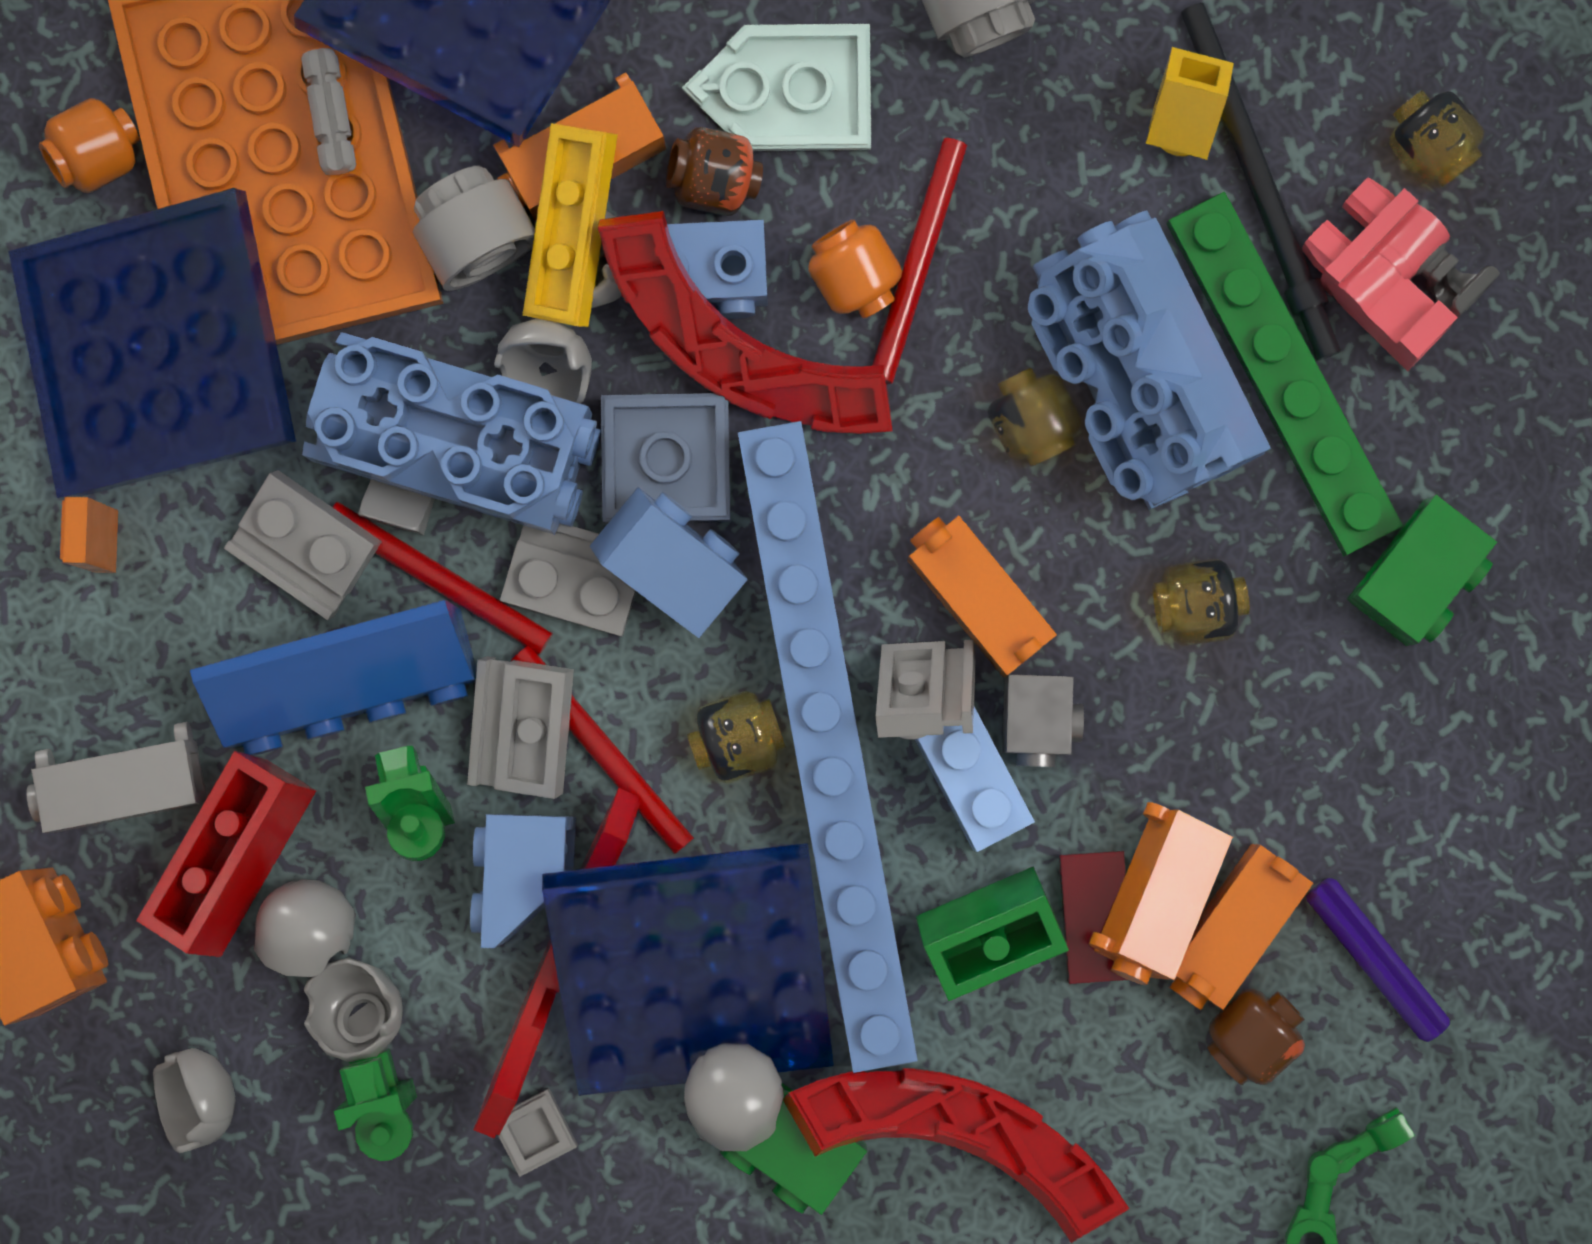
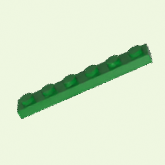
M1225 191L1168 220L1167 226L1343 557L1402 527V522Z

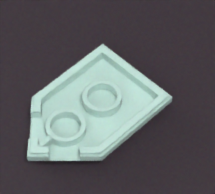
M870 24L744 25L726 43V46L718 55L682 87V90L725 132L748 138L753 151L871 150Z

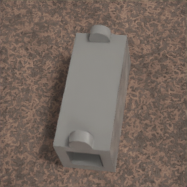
M189 722L174 724V742L55 765L54 755L50 748L36 751V769H31L34 784L27 787V802L32 819L35 822H41L42 833H54L204 804L207 795L197 741L193 739Z

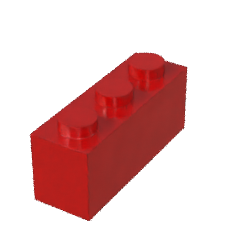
M234 751L136 921L186 954L221 957L317 790L267 759Z

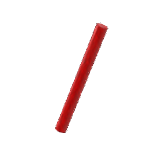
M953 138L943 139L904 262L901 278L898 281L894 294L895 300L891 304L872 366L884 365L886 383L893 384L967 149V144Z
M336 502L333 505V508L382 541L375 552L376 555L526 647L529 646L539 655L543 652L553 636L551 631L368 519L359 516L358 513L340 502Z
M529 646L522 649L511 659V661L516 660L546 665L540 656ZM572 695L569 731L618 788L639 796L638 801H640L638 812L674 854L678 853L694 837Z

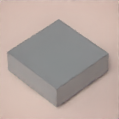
M549 1088L515 1105L500 1135H498L519 1177L578 1146Z

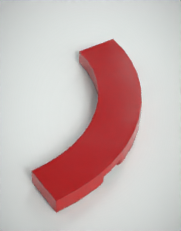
M664 211L599 220L598 230L605 257L626 303H630L635 314L650 332L649 336L653 342L680 369L702 386L719 396H724L725 400H728L730 403L761 417L772 419L774 416L791 422L801 421L802 424L811 425L812 430L856 434L892 432V417L884 365L839 366L808 361L767 346L740 330L704 297L690 278L678 257L670 237Z
M618 788L597 831L517 1015L473 1129L474 1131L491 1138L500 1135L518 1100L556 993H559L581 942V934L627 843L640 805V801H638L639 796Z
M903 1068L901 1071L847 1072L803 1086L789 1092L783 1099L815 1157L843 1145L877 1138H913L956 1147L980 1157L1019 1182L1046 1208L1071 1243L1130 1209L1111 1180L1077 1143L1071 1145L1062 1135L1042 1121L1043 1116L1034 1109L1005 1093L976 1081L947 1073L914 1068Z

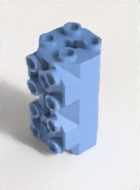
M1147 210L1123 220L1116 226H1114L1112 221L1102 223L1080 235L1077 240L1081 248L1070 255L1067 250H1062L1042 259L1033 266L1038 277V288L1031 292L1028 302V312L1032 318L1031 324L1053 369L1058 371L1062 379L1073 384L1080 382L1087 384L1095 400V404L1087 410L1085 427L1089 433L1088 440L1110 484L1115 486L1121 496L1130 500L1142 498L1148 509L1151 510L1188 493L1189 490L1212 479L1215 480L1234 471L1271 449L1157 219H1151Z
M343 332L340 333L336 343L342 350L337 355L328 353L322 364L309 405L306 427L316 431L317 444L304 441L302 454L304 457L315 463L554 535L559 524L573 526L583 494V490L577 489L578 484L575 483L580 464L592 465L601 437V430L596 428L597 421L591 420L592 412L589 406L552 396L548 389L498 374L494 377H489L429 359L421 351L375 337L366 340Z

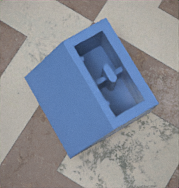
M486 815V827L475 828L473 864L474 867H484L483 891L473 893L470 928L473 933H481V948H496L508 942L574 880L576 817Z

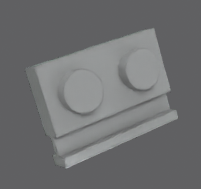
M277 470L269 473L239 522L238 526L240 527L234 537L227 542L224 549L320 616L329 620L336 615L346 595L352 591L382 541Z
M559 524L554 535L523 525L500 601L623 637L636 591L602 566L595 556L590 545L599 535L598 533Z
M964 640V648L946 649L945 641L882 644L875 715L878 738L900 737L903 739H919L926 735H943L944 726L960 725L963 727V734L973 733L976 665L974 640Z
M489 656L477 660L467 785H486L494 787L495 790L555 799L563 794L574 669L516 660L511 662L496 660V657Z

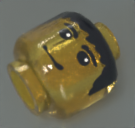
M1422 90L1393 113L1399 125L1392 131L1389 137V146L1420 184H1430L1437 180L1444 187L1483 156L1478 147L1484 139V129L1453 92H1442L1430 99Z
M1031 367L997 384L1003 396L990 404L988 416L1010 458L1014 460L1027 458L1032 467L1076 445L1073 435L1081 427V417L1063 380L1058 375L1047 374L1037 378Z
M1213 558L1172 564L1165 569L1162 582L1153 583L1152 586L1153 604L1159 632H1169L1173 641L1181 646L1224 641L1232 638L1238 627L1239 616L1248 615L1250 611L1248 589L1244 577L1233 578L1228 565L1220 559Z
M742 691L699 707L696 714L698 730L687 734L698 769L701 770L711 766L716 778L725 784L772 769L777 763V750L786 748L770 699L760 702L758 697L750 691Z

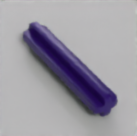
M1327 878L1316 885L1306 896L1307 902L1416 1036L1423 1041L1429 1042L1442 1034L1450 1025L1449 1017L1339 882L1333 878Z

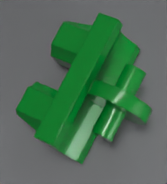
M404 746L377 753L375 760L380 783L365 787L369 807L386 828L391 848L401 858L409 861H423L432 857L443 844L445 826L455 824L451 804L428 768L420 766L417 751L413 746Z
M385 1049L377 1057L349 1062L350 1065L339 1070L347 1099L334 1110L338 1130L350 1128L358 1120L355 1128L356 1142L365 1155L378 1161H389L399 1157L410 1145L413 1137V1123L405 1110L417 1097L413 1078L398 1081L390 1049Z

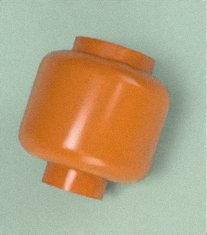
M90 98L50 118L44 129L45 140L39 143V148L47 166L62 187L67 188L73 185L81 192L91 193L128 174L133 169L135 155L132 145L140 142V137L135 125L124 109L119 108L112 112L102 101Z
M853 219L834 228L812 244L815 254L809 261L808 270L828 305L835 313L846 314L858 310L864 319L879 312L895 300L890 289L900 280L902 269L876 226L871 224L858 226Z

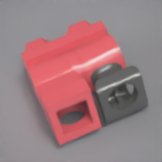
M1368 177L1348 197L1342 206L1365 229L1351 242L1331 222L1326 220L1305 241L1302 251L1314 267L1322 273L1320 280L1324 290L1331 296L1333 295L1343 309L1401 366L1409 371L1448 331L1451 325L1494 283L1500 272L1497 268L1490 265L1485 266L1478 274L1459 272L1455 268L1459 260L1453 254H1449L1444 250L1450 235L1442 222L1426 208L1417 204L1418 200L1405 188L1395 197L1388 189ZM1422 275L1426 279L1425 286L1433 294L1436 303L1410 281L1413 276Z

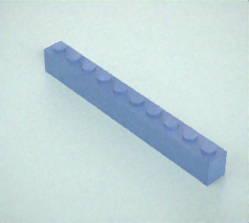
M798 421L738 432L853 1073L918 1061L802 423Z

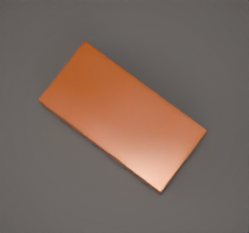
M65 497V500H62L60 560L63 563L95 573H116L118 510L88 497Z

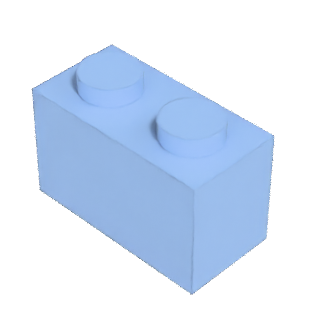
M975 707L973 733L963 734L962 725L944 726L943 735H926L915 739L973 851L979 852L1035 822Z

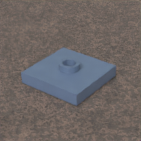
M715 393L601 395L602 518L604 524L610 522L638 487L655 500L662 492L670 496L692 515L688 523L731 522L729 401L725 400L724 396H719Z

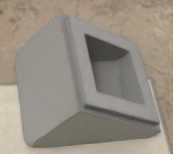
M371 479L362 499L358 515L372 521L424 535L435 498Z

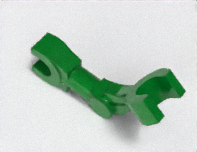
M1397 1107L1371 1121L1366 1126V1130L1349 1140L1333 1143L1324 1151H1318L1311 1155L1307 1167L1308 1183L1304 1206L1298 1205L1285 1234L1286 1244H1299L1301 1237L1309 1232L1320 1234L1323 1240L1322 1244H1338L1335 1215L1330 1210L1333 1186L1336 1185L1338 1174L1348 1173L1357 1162L1376 1151L1384 1152L1391 1150L1415 1137L1402 1112H1399Z

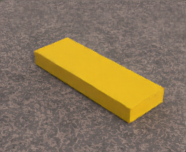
M551 123L523 316L578 327H589L602 242L598 224L599 220L605 219L618 134Z

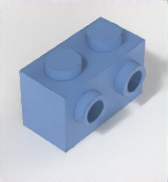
M764 220L667 224L678 257L690 278L704 297L726 319L755 316V306H768Z
M638 487L591 543L590 548L602 566L697 638H700L748 580L734 562L740 553L713 530L710 529L702 537L689 527L687 523L692 518V515L664 492L655 500Z

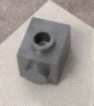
M1007 675L1005 677L1002 753H1017V766L1055 767V755H1070L1072 742H1082L1084 707L1083 704H1073L1074 677Z

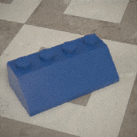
M446 600L190 670L193 684L223 748L236 749L243 747L244 753L252 756L283 748L280 736L305 730L307 740L342 732L345 730L342 719L363 713L367 714L369 723L406 714L404 702L428 696L431 706L468 697L465 685L476 683L477 672L461 609Z

